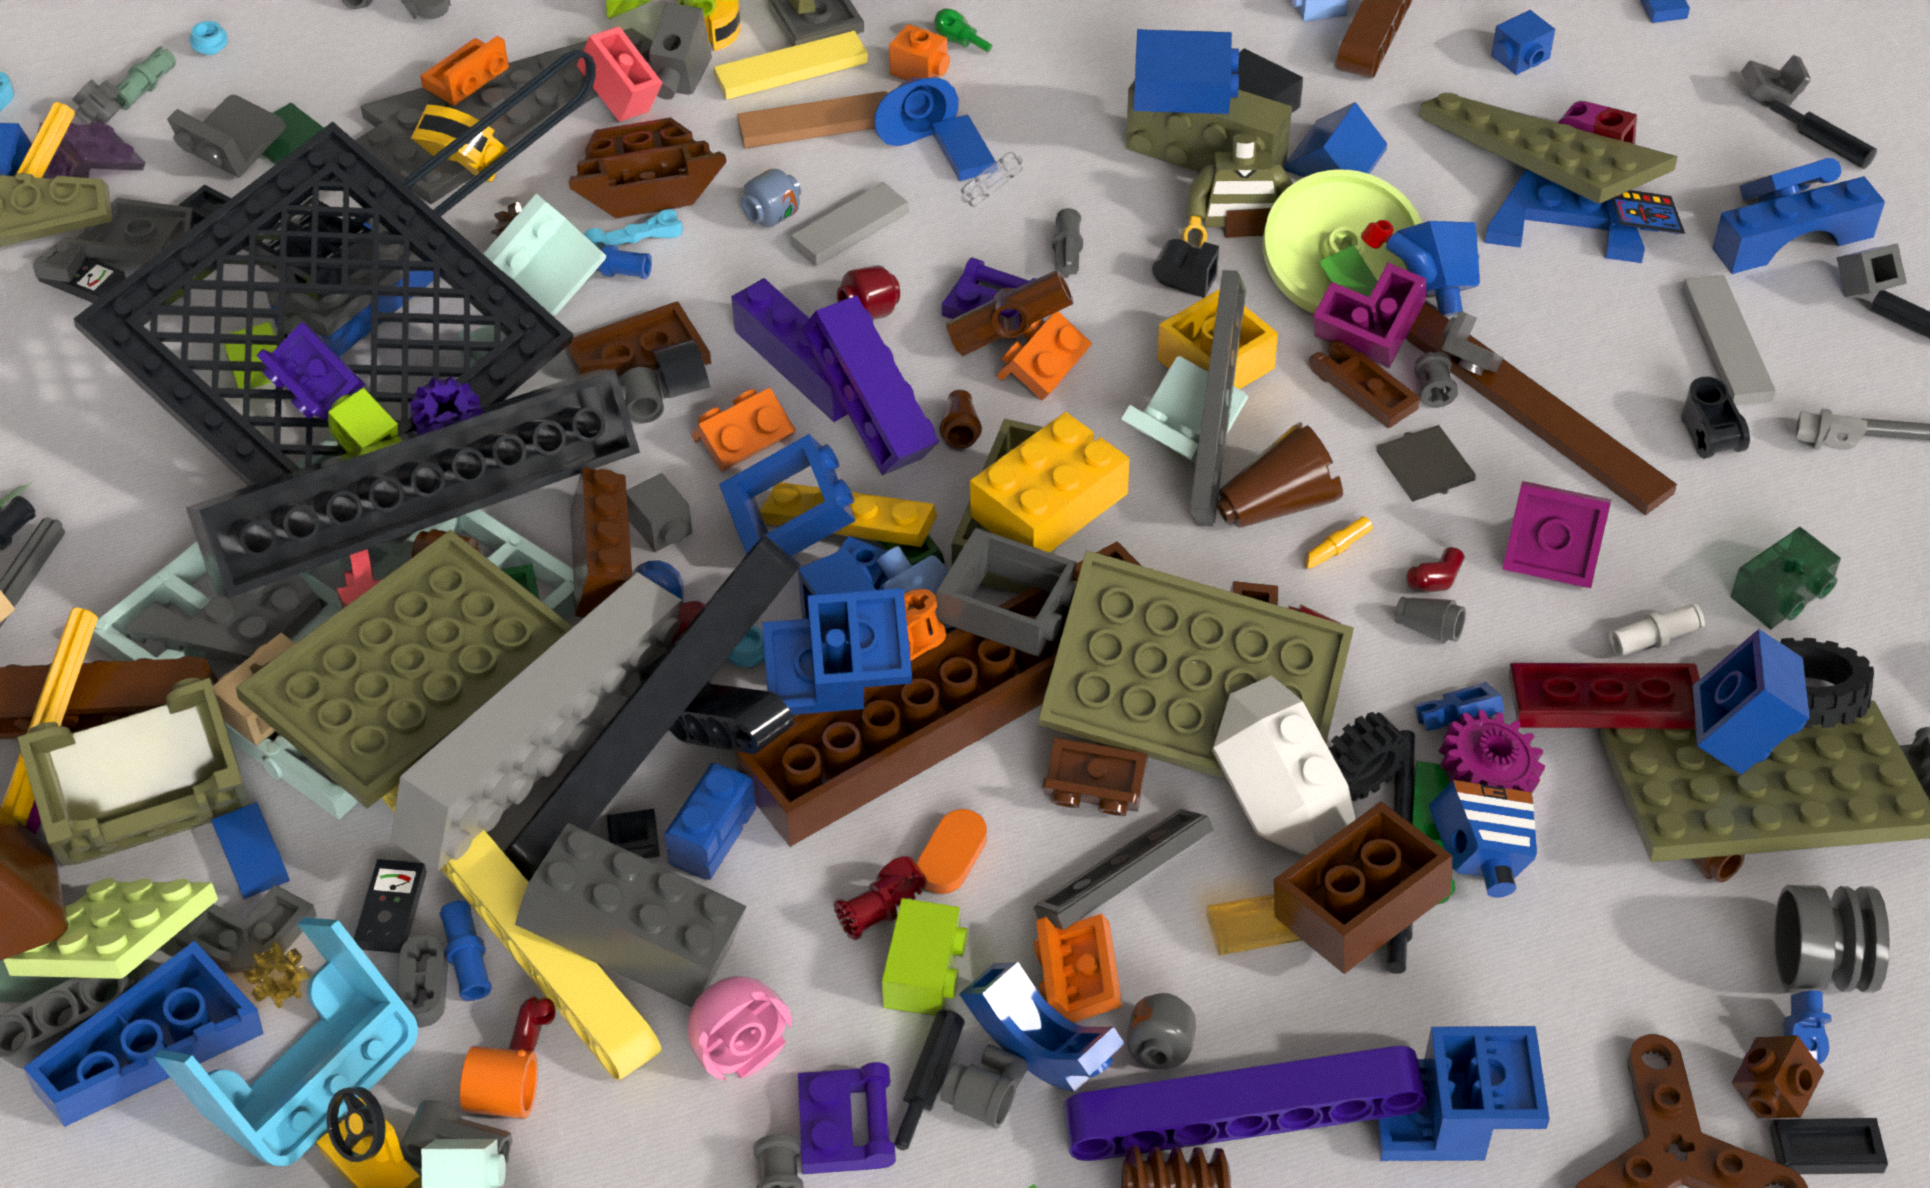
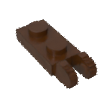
M1335 340L1328 345L1327 352L1329 356L1318 351L1309 357L1310 369L1322 381L1329 382L1388 429L1419 409L1420 398L1417 394L1362 352H1356L1349 345L1341 342V340Z

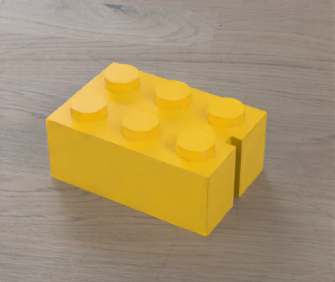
M1065 411L970 480V516L993 534L1050 553L1128 494L1130 458L1102 437L1094 441V432Z

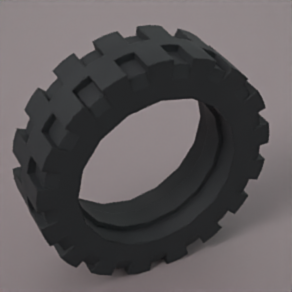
M1803 637V641H1795L1794 638L1781 639V644L1803 658L1805 678H1816L1834 684V686L1825 687L1806 686L1810 719L1807 720L1804 728H1812V725L1831 728L1840 722L1846 725L1854 722L1855 717L1862 718L1867 713V708L1869 709L1871 706L1874 668L1869 666L1870 661L1865 656L1859 657L1856 650L1850 647L1843 649L1838 647L1839 643L1828 640L1822 643L1816 642V638Z

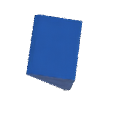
M1354 102L1317 119L1284 164V170L1301 177L1327 170H1353L1370 174L1387 150V142L1359 105Z

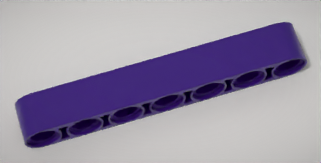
M1391 1046L1087 1091L1069 1097L1064 1102L1063 1111L1070 1155L1081 1161H1096L1127 1156L1131 1145L1139 1146L1141 1154L1149 1153L1152 1146H1159L1160 1150L1164 1151L1171 1150L1173 1147L1184 1148L1401 1116L1420 1110L1426 1105L1427 1097L1415 1050L1406 1046Z

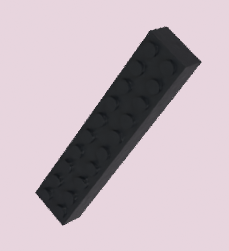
M595 369L188 506L186 510L215 594L230 598L581 474L582 467L595 469L640 453L616 370Z

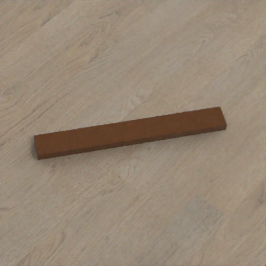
M1426 302L1423 304L1406 340L1425 354L1428 352H1443L1447 354L1451 359L1452 374L1643 514L1647 515L1675 494L1677 484L1505 359H1503L1497 373L1484 369L1481 376L1458 366L1461 358L1442 350L1445 343L1442 335L1449 319ZM1469 335L1468 342L1495 353L1476 338Z

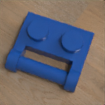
M1826 158L1739 185L1743 201L1758 197L1760 203L1804 191L1811 184L1817 182L1823 184L1834 182L1840 177L1841 166L1836 159Z

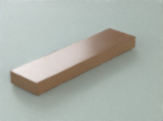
M887 91L738 113V125L744 149L875 129L874 116L877 107L888 93Z

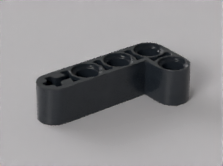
M665 653L640 670L639 677L641 683ZM708 681L669 731L684 743L757 754L788 730L794 722L789 708L773 692L710 684Z

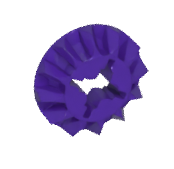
M452 376L446 380H436L432 377L428 384L423 387L418 386L416 394L411 401L410 412L414 425L417 429L480 409L481 406L479 395L474 394L468 382L461 384L456 382ZM456 399L454 402V414L446 411L436 418L438 401L446 404Z

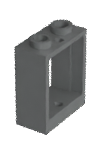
M975 528L936 591L937 619L944 624L1039 656L1047 641L1053 642L1056 639L1061 628L1062 615L1066 607L1070 608L1077 584L1076 561ZM987 571L1051 592L1036 620L972 598Z

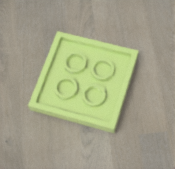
M112 878L103 879L91 884L86 889L87 894L74 904L65 906L69 926L62 936L45 945L3 960L10 976L122 979L215 903L218 897L212 882H189L188 879H177L171 882H152L151 879L147 878L134 882H115Z

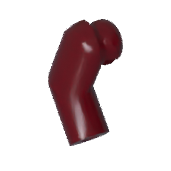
M1448 547L1443 551L1439 562L1421 563L1419 566L1409 568L1406 574V582L1415 591L1439 592L1448 590L1453 585L1465 556L1458 548Z
M533 996L521 1004L508 1049H523L534 1052L542 1025L552 1023L556 1015L555 1005L551 999L547 997L538 999Z

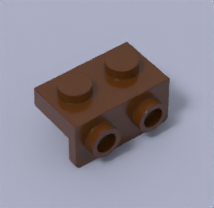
M1054 737L1047 778L1043 780L1042 789L1045 796L1052 797L1051 803L1063 807L1079 808L1080 802L1099 805V812L1114 816H1126L1127 810L1138 812L1148 761L1147 753Z

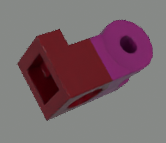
M1577 101L1571 105L1557 122L1635 144L1637 114L1587 101Z

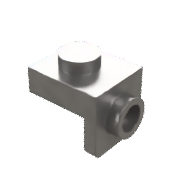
M1792 55L1780 70L1749 60L1741 70L1748 86L1747 91L1754 99L1760 102L1778 100L1787 106L1792 104L1811 80L1801 57Z
M1459 311L1456 318L1452 317L1448 321L1443 331L1442 339L1445 343L1442 350L1460 357L1458 366L1481 376L1484 369L1497 373L1504 357L1467 341L1477 317Z

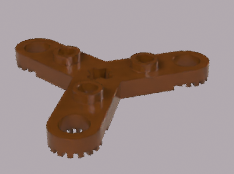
M1648 1034L1638 1038L1633 1043L1627 1060L1645 1139L1581 1180L1575 1187L1678 1188L1684 1185L1689 1188H1766V1186H1770V1183L1772 1185L1779 1183V1186L1784 1184L1785 1188H1808L1802 1176L1793 1169L1701 1132L1681 1051L1672 1040L1658 1034ZM1650 1051L1653 1054L1659 1052L1658 1056H1664L1663 1059L1667 1060L1668 1067L1661 1070L1652 1069L1643 1062L1641 1056L1645 1052L1646 1054H1649ZM1670 1144H1677L1681 1152H1688L1684 1161H1677L1674 1153H1666Z

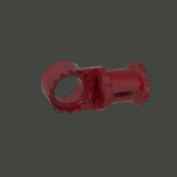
M901 856L892 860L881 869L877 880L869 884V890L848 901L839 899L834 902V912L837 914V918L839 920L843 918V921L839 923L840 926L846 925L843 931L845 934L847 933L849 939L851 938L855 941L861 938L862 931L883 920L888 922L896 920L898 916L896 907L900 906L901 899H908L910 897L912 900L916 899L914 894L916 892L918 895L922 893L920 888L925 889L927 878L911 857Z

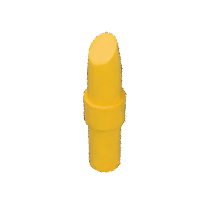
M1362 516L1342 530H1336L1324 538L1322 543L1307 552L1305 558L1306 569L1313 568L1332 556H1338L1347 550L1350 544L1372 531L1371 521L1366 516Z

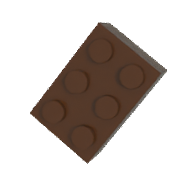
M1380 801L1273 879L1275 918L1340 972L1345 974L1451 894L1452 855Z

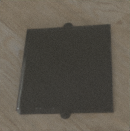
M1439 425L1415 433L1405 432L1401 438L1377 445L1376 452L1412 502L1437 493L1447 494L1449 489L1475 481L1476 474Z

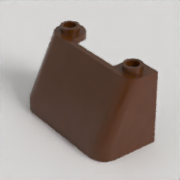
M0 806V960L56 940L67 931L69 923L58 865L51 848Z

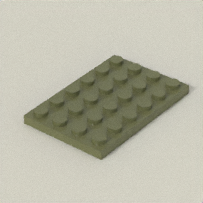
M449 530L236 687L237 696L242 703L368 809L399 784L400 776L570 631L573 626L452 530Z
M1086 550L1037 725L1111 747L1147 753L1149 758L1227 780L1212 749L1228 697L1231 693L1271 675L1303 701L1323 740L1327 743L1354 627Z
M1871 700V706L1869 709L1867 708V713L1862 718L1855 717L1854 722L1843 725L1840 722L1831 728L1812 725V728L1803 727L1798 733L1790 734L1772 750L1764 761L1755 763L1742 775L1697 746L1696 729L1600 728L1599 730L1600 742L1651 862L1930 839V800L1875 700Z

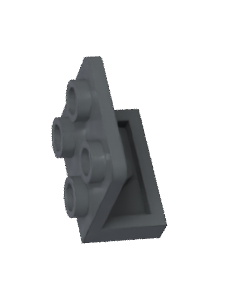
M238 95L228 96L203 122L179 109H176L167 118L175 133L173 139L180 148L237 178L286 129V124L281 117Z

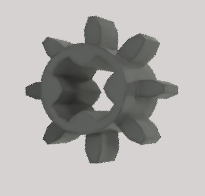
M91 79L72 99L79 106L75 111V115L87 126L96 121L103 127L122 107L115 100L121 92L107 80L98 85Z

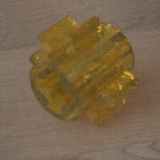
M273 942L270 951L262 954L255 951L251 953L255 960L253 970L244 972L243 977L248 983L258 984L251 993L257 1002L264 1000L268 995L275 1006L281 1008L284 999H288L291 996L299 999L302 997L299 990L301 980L310 978V972L306 967L296 966L302 959L301 953L296 948L290 950L285 955L278 943ZM275 969L280 973H285L280 980L274 977L270 978L269 974Z

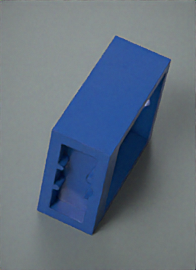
M807 434L719 484L746 554L762 536L767 535L790 556H793L856 521L850 508V504L854 503L853 495L847 484L842 479H838L835 469L840 465L835 453L828 444L822 446L810 434ZM811 466L825 501L768 532L754 497Z

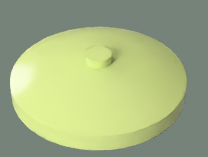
M1353 170L1317 172L1298 180L1288 187L1272 206L1263 234L1264 260L1271 278L1282 293L1299 307L1314 314L1331 283L1320 265L1322 259L1349 246H1355L1377 281L1387 263L1407 270L1403 260L1386 249L1387 244L1385 242L1379 249L1372 248L1361 239V233L1369 223L1387 220L1392 224L1394 229L1392 233L1394 234L1397 230L1421 224V218L1405 195L1378 177Z

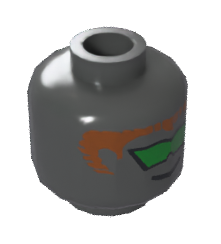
M1159 993L1144 997L1136 1003L1131 1013L1128 1027L1127 1045L1132 1056L1143 1065L1154 1069H1169L1181 1065L1188 1059L1192 1051L1196 1031L1195 1014L1187 1003L1175 995Z

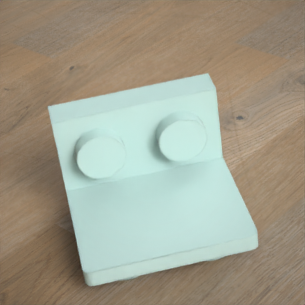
M537 193L483 253L500 270L516 281L552 316L558 314L606 259V255Z
M1181 356L1176 357L1144 411L1142 412L1129 405L1121 420L1196 463L1208 371ZM1233 386L1228 431L1248 399V395Z

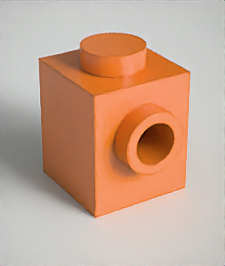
M907 24L889 44L890 75L904 80L912 77L939 78V76H943L950 64V56L947 54V37Z

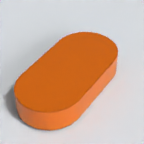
M959 809L943 817L918 859V867L927 878L926 890L936 894H947L962 886L986 845L987 826L981 815L972 810Z

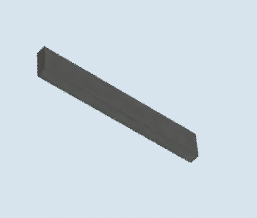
M1222 270L1189 509L1198 526H1213L1216 519V501H1218L1246 297V288L1238 271Z

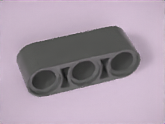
M127 975L122 979L73 977L0 1015V1058L17 1068L23 1069L24 1066L118 998L137 982ZM118 983V991L115 996L109 1001L104 1002V994L107 989ZM67 1008H72L68 1021L58 1026V1018L61 1013ZM25 1031L22 1044L15 1050H12L11 1046L14 1038Z

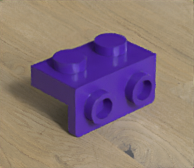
M303 322L272 353L262 349L256 355L266 365L262 370L264 375L280 389L286 386L295 395L291 400L292 404L309 419L315 415L328 421V411H330L331 406L340 397L347 394L352 396L366 385L317 333Z

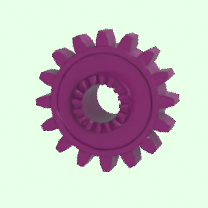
M1479 710L1474 719L1468 713H1464L1458 723L1452 722L1443 737L1444 740L1438 752L1445 756L1440 763V767L1446 770L1449 783L1453 780L1533 793L1541 781L1539 779L1545 770V765L1538 762L1543 755V750L1530 746L1535 736L1532 733L1522 735L1518 731L1520 728L1519 721L1516 720L1508 725L1504 723L1503 713L1498 712L1494 719H1489L1484 710Z

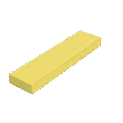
M851 31L714 67V76L727 100L868 63V52L857 33Z

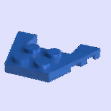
M1528 169L1524 171L1486 230L1485 243L1521 248L1525 220L1601 229L1608 231L1605 259L1642 263L1645 246L1637 228L1612 225L1606 208V201L1598 204Z

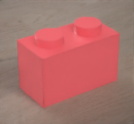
M620 26L589 36L583 51L593 57L596 66L593 88L616 119L622 122L649 112L663 82ZM580 58L577 67L585 76L586 64L584 58Z

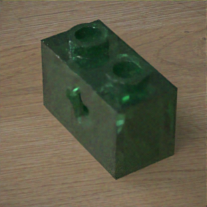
M1798 527L1738 569L1730 598L1771 630L1785 619L1789 621L1795 619L1804 610L1806 604L1816 597L1818 599L1825 598L1834 589L1838 581L1835 575L1841 557L1802 527Z

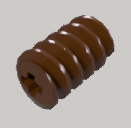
M1131 1145L1122 1163L1121 1188H1231L1230 1166L1222 1148H1215L1209 1163H1207L1203 1150L1200 1147H1194L1188 1162L1185 1161L1181 1147H1173L1166 1162L1159 1146H1152L1146 1161H1143L1139 1146Z

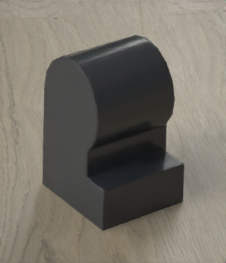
M1181 239L1168 240L1153 264V275L1165 286L1205 298L1217 277L1219 246L1204 242L1199 249L1192 247Z

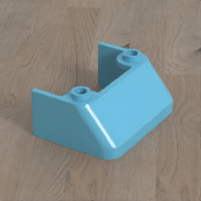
M304 917L297 923L326 960L312 975L307 987L308 1000L321 1019L253 1084L249 1086L239 1074L226 1069H217L207 1073L193 1055L160 1049L153 1056L206 1119L260 1161L270 1165L288 1166L296 1162L328 1131L327 1109L333 1095L339 1090L351 1086H361L370 1090L411 1050L417 1039L418 1025L415 1017L339 920ZM344 1099L340 1104L338 1120L348 1111Z

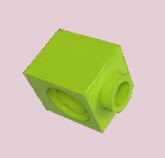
M364 388L352 396L347 394L340 397L331 406L330 411H328L329 433L348 453L398 436V424Z

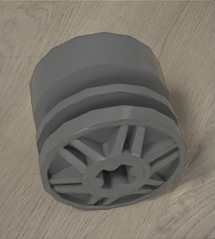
M1786 885L1782 888L1775 914L1774 942L1777 969L1783 987L1788 991L1815 990L1822 992L1827 989L1832 978L1836 988L1841 992H1851L1857 988L1863 993H1875L1882 988L1889 963L1890 936L1885 902L1878 889L1873 886H1860L1854 891L1849 886H1839L1834 890L1830 900L1826 889L1820 885Z

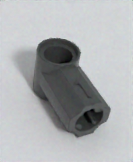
M425 1100L420 1103L400 1143V1148L407 1162L422 1168L421 1149L435 1139H497L498 1154L504 1155L507 1165L513 1141L511 1132L462 1119L461 1115L449 1105L435 1100Z

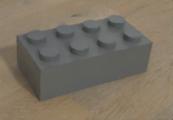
M567 823L527 884L515 925L692 1007L696 999L709 987L729 951L747 906Z

